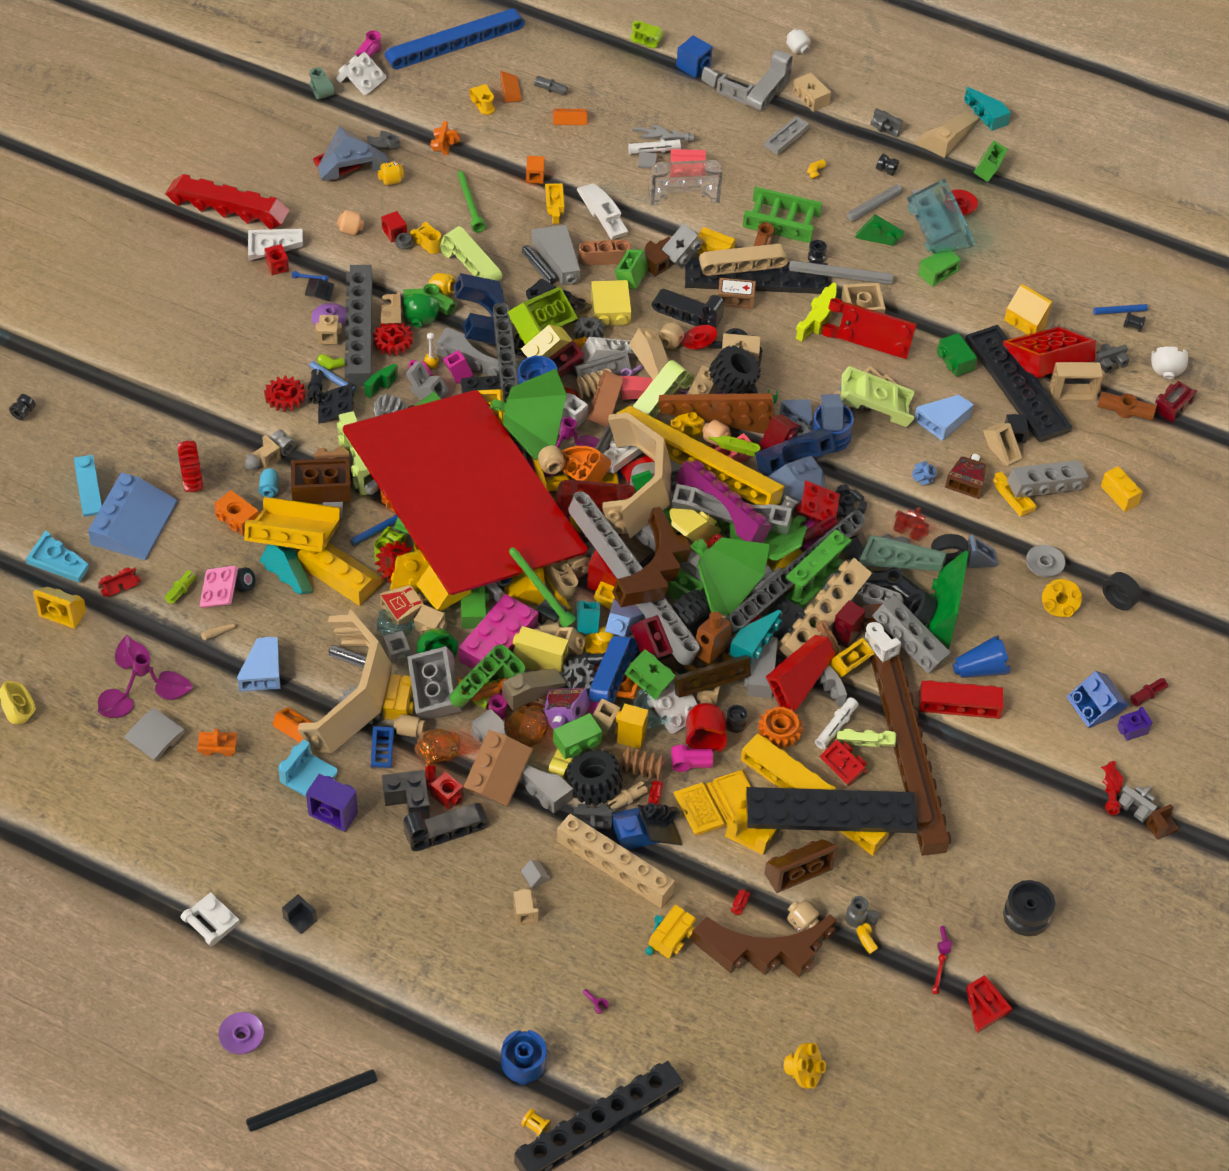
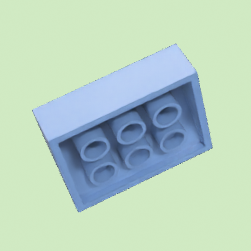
M121 472L88 529L91 545L146 560L178 503L177 499L139 477Z

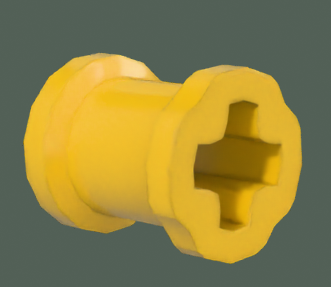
M533 1108L525 1114L521 1122L522 1127L525 1128L527 1126L537 1133V1136L547 1132L551 1125V1120H545L536 1114V1110Z

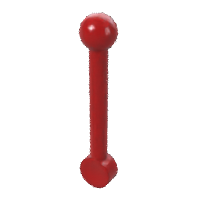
M945 954L938 956L939 966L935 985L932 989L933 994H939L940 991L939 984L943 964L947 959Z

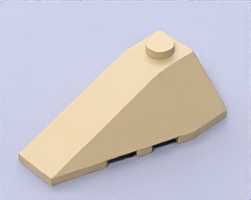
M963 111L925 131L915 144L945 158L979 121V118Z
M638 328L629 346L654 380L669 360L657 333L651 328ZM677 389L673 395H678L679 390Z

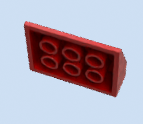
M1060 326L1003 341V345L1026 372L1034 374L1038 378L1045 377V375L1050 373L1053 374L1056 362L1095 361L1096 340Z

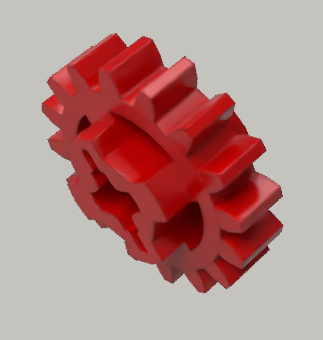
M382 323L381 328L376 327V332H373V344L376 346L377 351L382 350V354L388 352L389 356L392 353L399 356V352L405 354V349H411L413 332L410 331L409 326L405 327V323L400 325L398 323H388V325Z
M284 375L283 379L277 377V381L270 380V385L266 384V390H264L266 403H269L270 408L276 407V411H279L280 408L283 409V412H286L288 408L293 411V407L299 408L300 403H304V398L306 397L304 384H301L300 380L294 381L293 376L287 379V376Z
M394 541L392 544L389 542L385 544V547L383 546L379 549L381 553L376 554L379 561L375 562V565L380 566L377 573L382 572L381 578L387 577L388 583L392 582L391 577L395 570L397 556L410 553L412 549L411 546L405 548V542L400 545L398 541Z

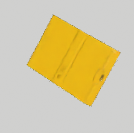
M739 770L713 779V782L706 784L701 782L675 791L673 794L694 834L701 835L728 826L730 819L735 817L739 810L746 787L751 786L743 771Z

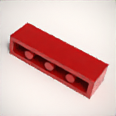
M933 680L921 681L919 712L994 719L1001 718L1003 711V687L935 682Z

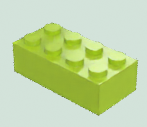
M561 286L527 300L507 312L525 345L548 325L563 328L578 319Z

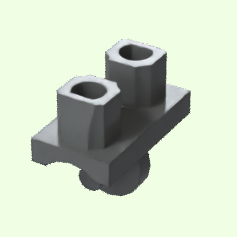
M878 108L874 110V116L870 122V125L878 128L879 132L884 131L894 137L899 135L903 124L902 119L896 118Z
M1107 343L1101 345V351L1097 352L1096 363H1100L1101 369L1105 373L1111 372L1116 363L1121 368L1126 367L1130 360L1126 354L1127 346L1122 345L1115 348L1114 346L1110 347Z
M578 804L577 807H574V816L590 827L611 830L612 809H609L608 805L589 808L587 804Z

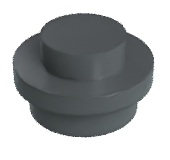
M400 233L395 240V244L400 249H409L413 245V239L408 233Z

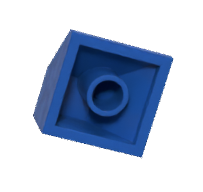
M638 808L612 813V826L618 844L626 850L659 843L650 841Z

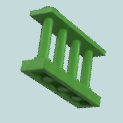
M754 187L752 201L756 203L753 211L745 210L743 218L744 228L758 231V226L761 223L768 222L774 227L773 235L806 243L812 241L814 226L810 224L813 216L820 217L822 202ZM762 204L773 206L770 215L759 213ZM779 208L790 210L787 219L776 217ZM796 212L807 214L804 223L793 221Z
M838 530L833 531L786 576L788 580L795 584V587L785 598L803 609L813 601L816 595L824 589L828 577L833 573H839L838 568L843 563L838 558L839 553L851 543V539Z

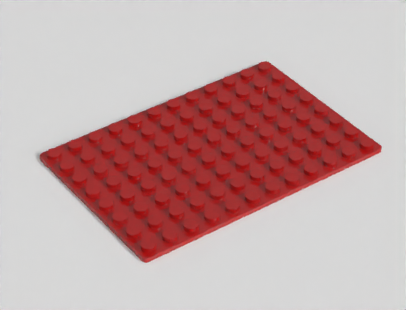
M473 390L343 426L342 431L449 595H455L523 574L524 571L510 555V548H516L532 570L587 553V546L479 391Z

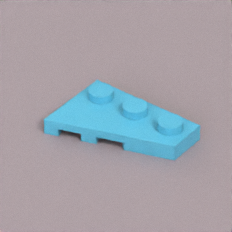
M46 530L26 557L27 564L80 583L89 569L87 562L73 551L66 549L63 543L52 538L51 534Z

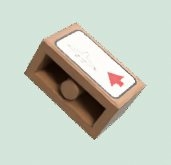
M720 278L718 296L724 300V307L753 309L756 281Z

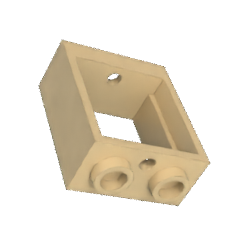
M1056 362L1049 386L1053 401H1096L1097 394L1101 392V381H1104L1105 373L1104 370H1101L1100 363ZM1065 378H1091L1089 384H1064Z

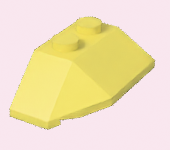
M671 508L669 511L670 518L672 519L671 525L693 541H698L702 538L708 542L713 535L720 534L721 528L716 525L717 521L703 511L698 513L694 510Z

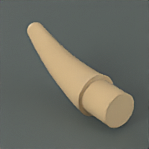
M229 624L208 629L201 633V637L203 640L212 639L235 628L236 625Z

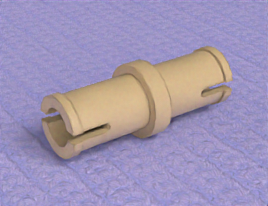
M640 781L627 790H621L619 795L615 796L613 800H607L605 804L614 813L626 804L631 805L633 800L648 793L647 787H643L644 783Z

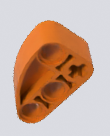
M574 446L561 451L565 459V465L561 471L589 489H594L600 484L611 466V459L593 447Z

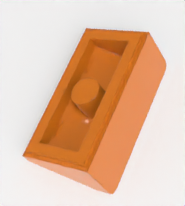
M500 71L505 102L522 101L517 76Z
M554 108L553 124L587 125V109Z
M287 707L275 714L272 725L300 743L303 737L298 731L299 724L314 722Z

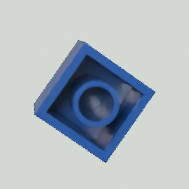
M694 35L678 47L676 67L697 78L703 73L704 67L709 68L711 66L713 46Z

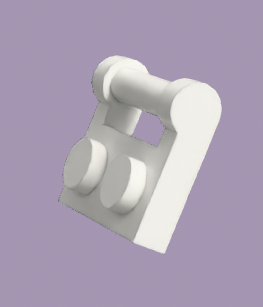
M211 892L191 909H187L181 914V919L194 927L205 938V942L209 946H214L240 924V920ZM200 915L216 931L211 932L196 918V916Z

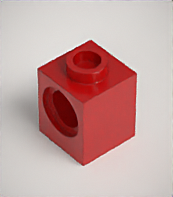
M398 211L381 216L382 230L391 243L395 242L400 233H407V224Z
M282 244L264 248L265 261L272 276L289 271L288 257Z
M446 771L430 784L431 796L447 810L459 805L464 798L463 786Z

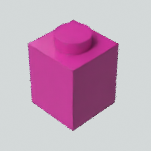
M459 350L443 358L456 384L461 382V378L473 376L464 356Z

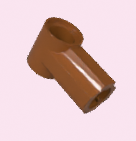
M764 222L758 226L754 246L771 245L774 232L772 224Z

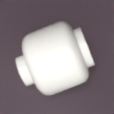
M794 29L787 35L786 44L794 54H804L810 49L811 40L803 30Z

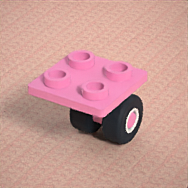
M236 566L208 569L205 575L200 607L208 608L230 605L232 603L234 587L242 592L250 591L254 588L256 582L254 572L248 567L238 569Z

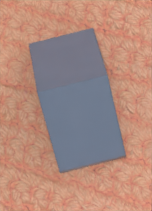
M840 394L820 395L823 429L830 432L842 431L843 404Z
M810 399L783 400L781 402L779 414L785 415L793 422L799 420V422L803 423L806 421L807 425L812 426L813 419Z
M973 534L970 535L968 539V568L998 566L995 549Z

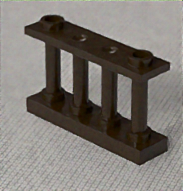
M728 648L710 664L697 657L694 658L690 665L679 663L674 655L657 659L676 675L674 677L675 695L679 698L751 676L750 657L743 655L733 658L729 655ZM704 665L707 666V667L698 669V667H701V666H704Z

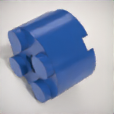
M517 1030L510 1033L504 1039L501 1049V1066L505 1075L521 1085H526L529 1082L535 1081L543 1074L547 1060V1049L544 1039L538 1033L528 1030V1032Z

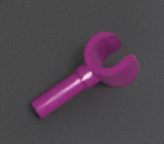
M940 926L942 942H938L937 947L940 954H947L951 952L952 942L950 939L948 940L945 926Z
M587 989L583 990L582 993L595 1005L594 1011L597 1014H602L603 1012L598 1005H603L608 1009L609 1003L606 999H597Z

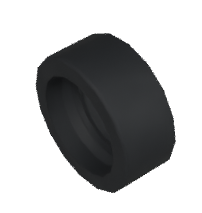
M944 534L933 540L931 549L938 551L945 549L959 550L946 554V560L943 565L945 567L962 552L968 551V541L957 534Z
M1115 572L1102 586L1105 598L1111 605L1120 610L1131 609L1142 596L1138 583L1131 576L1123 572ZM1117 586L1120 587L1126 593L1127 596L1123 595L1118 590Z
M918 589L908 596L904 605L925 626L935 612L936 599L924 590Z

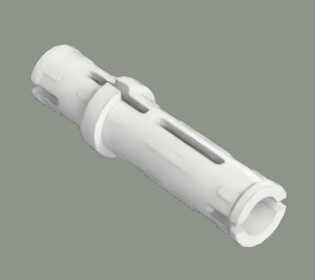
M661 139L657 142L628 144L629 155L638 154L639 152L665 153L666 151H671V149H681L680 139L668 141Z
M849 697L844 705L835 711L833 719L815 740L817 747L826 749L841 727L849 722L851 714L859 706L855 699Z

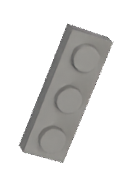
M795 116L766 140L764 147L778 155L809 129V123Z
M621 352L574 366L576 378L578 376L583 377L585 374L590 376V373H597L598 370L603 371L605 368H609L614 374L621 373V370L625 368L631 370L627 352Z

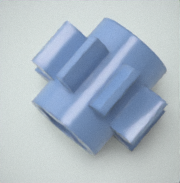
M923 461L914 465L915 469L912 471V476L916 482H921V486L934 482L933 478L936 476V469L932 464Z

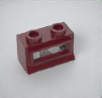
M1177 381L1175 384L1171 383L1167 387L1165 394L1161 393L1156 398L1155 403L1157 406L1155 412L1173 423L1178 411L1183 412L1186 409L1187 403L1192 404L1194 402L1197 390L1189 388L1180 381Z

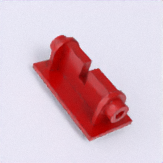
M127 567L120 570L119 574L115 576L107 575L102 577L100 582H98V589L103 588L100 590L102 596L109 598L121 593L118 585L122 584L124 591L138 586L141 580L138 575L134 576L136 574V567L132 569Z

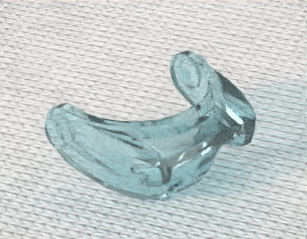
M385 609L379 612L377 631L382 636L403 631L404 635L407 636L415 628L414 619L407 624L396 625L384 619Z
M640 690L638 692L639 695L635 699L634 706L648 710L647 728H654L666 723L668 717L666 715L662 718L656 716L647 704V691Z

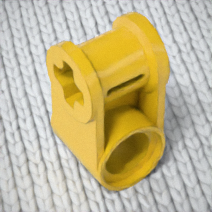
M487 84L470 88V98L480 113L484 115L494 113V95L489 90Z
M424 222L421 227L410 231L413 241L427 250L428 253L437 254L441 252V233L429 223Z

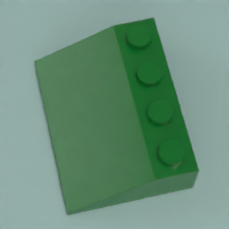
M968 551L962 552L942 568L937 579L933 578L931 590H935V593H931V595L936 599V609L929 621V625H925V627L947 649L950 647L958 616Z

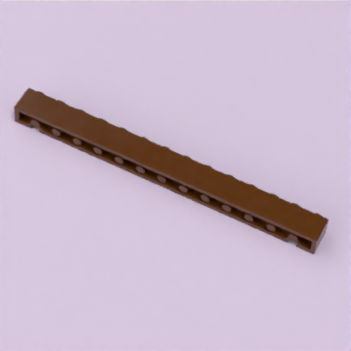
M883 603L861 606V608L866 610L862 626L864 637L867 625L871 622H877L872 615ZM884 629V632H885L891 639H894V638ZM900 652L885 662H882L874 653L870 660L888 729L896 733V745L893 748L905 792L915 793L918 827L916 836L921 856L946 853L948 845L951 844V835L945 828L946 816L941 813V798L936 794V780L931 776L932 765L930 761H927L926 757L927 746L922 742V728L917 724L918 713L916 709H913L912 705L913 694L912 692L909 693L908 676H904L903 672L904 661L899 657Z

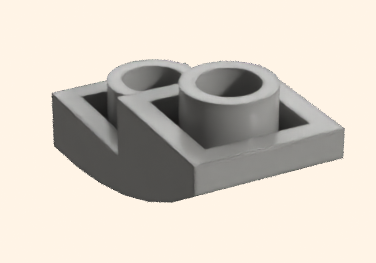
M827 665L818 680L820 684L823 683L824 691H830L831 698L835 699L836 706L841 707L846 702L847 693L837 673L831 666Z

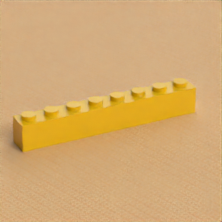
M758 733L742 748L741 761L778 788L837 790L835 786L822 780L817 773H812L800 761L794 760L786 751L779 749L768 738L762 737ZM839 831L872 856L889 837L888 832Z

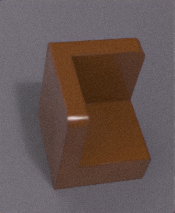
M1171 804L1151 812L1146 822L1157 840L1173 834L1179 829L1170 816L1173 810Z

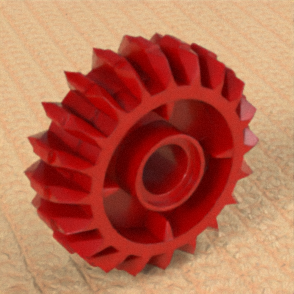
M189 440L177 444L184 490L191 493L203 489V480L197 444L195 441Z

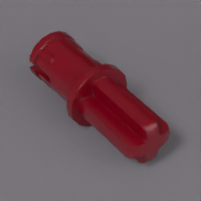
M832 515L820 523L815 522L813 526L808 528L803 540L804 543L807 544L814 538L823 536V532L837 525L838 521L835 516Z
M1160 678L1150 685H1144L1143 689L1130 696L1132 704L1138 707L1143 702L1154 699L1156 694L1168 687V683L1164 678Z

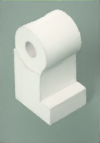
M871 622L867 625L865 640L882 662L899 654L901 642L897 638L891 639L884 632V628L880 623Z

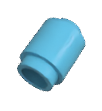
M265 469L260 475L258 491L260 495L271 498L278 494L279 475L274 469Z

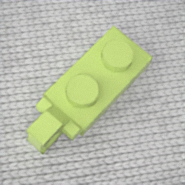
M844 729V731L837 732L838 741L841 744L846 742L849 746L881 748V746L895 747L896 733L891 731H884L878 734L872 730H865L862 733L856 732L853 729Z

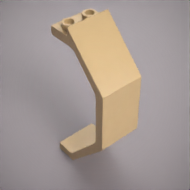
M626 412L611 414L608 418L616 447L635 446L655 461V475L629 499L603 502V511L605 518L618 535L628 533L629 537L632 538L648 524L649 516L654 507H660L663 511L670 505L672 465L664 438Z
M349 609L348 615L329 616L328 624L334 627V634H336V637H340L342 647L367 646L369 648L359 686L320 721L299 724L298 731L304 740L310 742L313 754L333 753L376 717L382 709L393 665L379 641L351 609Z

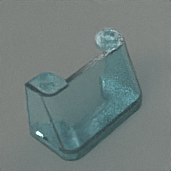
M945 178L907 197L909 202L907 208L910 214H915L927 241L924 245L928 253L932 251L933 254L967 249L977 245Z

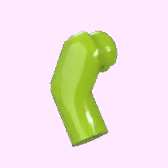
M320 354L317 357L318 364L327 370L345 366L343 357L332 359L326 354Z

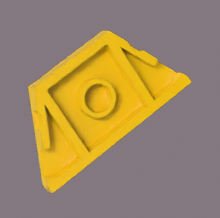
M420 550L397 556L395 570L391 577L390 590L409 585L412 586L416 593L420 592L417 583L429 566Z

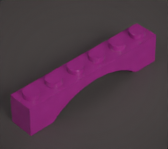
M697 460L684 461L675 481L680 485L694 487L716 497L729 512L736 534L741 539L763 543L772 527L766 521L767 518L753 510L754 507L749 503H745L739 494L732 492L726 483L719 481L716 478V474L705 469L703 463Z

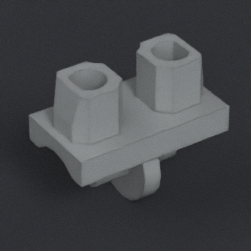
M1125 785L1119 800L1121 808L1128 811L1132 804L1136 805L1138 810L1134 813V816L1142 823L1146 821L1150 813L1157 809V806L1151 803L1155 800V797L1150 794L1152 787L1148 785L1143 789L1137 786L1134 791Z

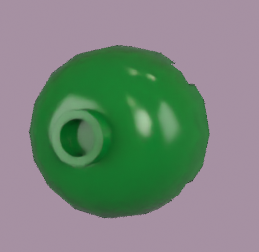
M415 293L412 297H408V295L404 297L402 310L404 317L413 326L422 327L431 324L437 318L440 304L438 301L437 304L434 303V298Z
M431 628L425 631L418 639L416 651L418 654L447 647L455 657L458 651V643L448 631L441 628Z

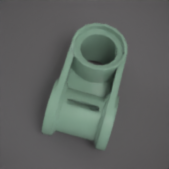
M318 67L312 68L309 72L311 77L309 84L316 99L334 96L333 84L328 79L324 70Z

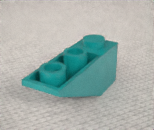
M966 87L965 103L972 108L974 113L981 118L991 131L1009 125L1011 112L1001 101Z
M268 544L259 560L265 565V569L279 576L280 581L293 587L292 590L300 595L313 593V589L295 551L290 547Z
M576 602L577 632L584 634L598 633L600 602Z
M777 610L741 628L731 642L730 655L736 658L747 655L750 657V665L755 659H759L764 645L770 643L773 636L772 633L774 630L778 631L781 626V611Z

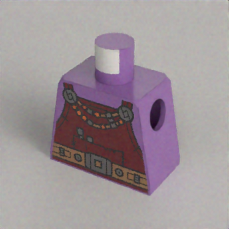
M586 688L549 689L545 714L553 729L584 716L591 705Z

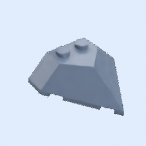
M339 125L318 165V171L322 181L339 178V167L370 162L374 172L380 170V165L387 163L388 159L385 153Z
M812 456L785 464L768 476V478L784 486L782 501L784 500V494L800 501L794 509L795 512L797 506L801 505L805 480L827 489L825 475Z

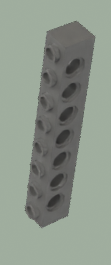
M350 265V272H346V281L350 285H346V296H349V299H346V310H349V312H346V323H349V326H345V336L349 337V339H345V351H348V353H345V364H348V367L344 368L345 378H348L349 384L364 386V383L371 377L372 265Z

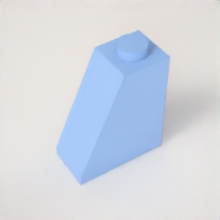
M960 395L918 406L914 421L943 441L971 417L973 404Z
M613 599L605 632L626 637L633 634L631 626L647 618L638 606L620 607L617 600Z
M278 637L256 639L237 676L239 692L280 689Z

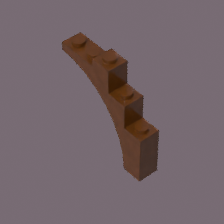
M654 507L648 519L655 540V556L642 570L630 576L617 579L612 593L620 607L663 600L669 587L667 582L676 580L681 568L680 563L687 562L692 552L691 544L684 535H676V531L672 528L667 516L660 507Z
M829 914L820 923L803 932L784 937L764 938L736 933L706 917L692 931L691 941L730 973L736 968L740 969L747 960L764 975L770 970L774 971L781 962L795 975L800 977L804 972L808 973L814 967L815 953L821 948L822 942L826 938L829 940L836 932L835 925L837 919Z

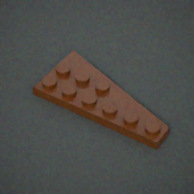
M772 393L659 395L658 398L660 413L679 416L693 411L697 413V416L704 419L705 422L710 423L713 420H718L731 428L761 434L765 433L771 418L775 416Z

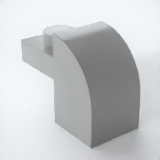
M416 361L405 373L412 383L410 390L422 400L433 391L442 399L449 391L441 376H430L421 361Z

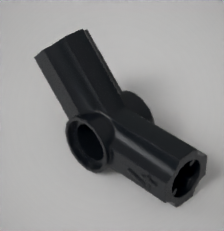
M891 567L887 571H872V574L866 580L868 583L900 593L905 600L911 593L920 589L903 576L902 571L897 567ZM895 577V578H897L898 580H897V581H891L889 578Z

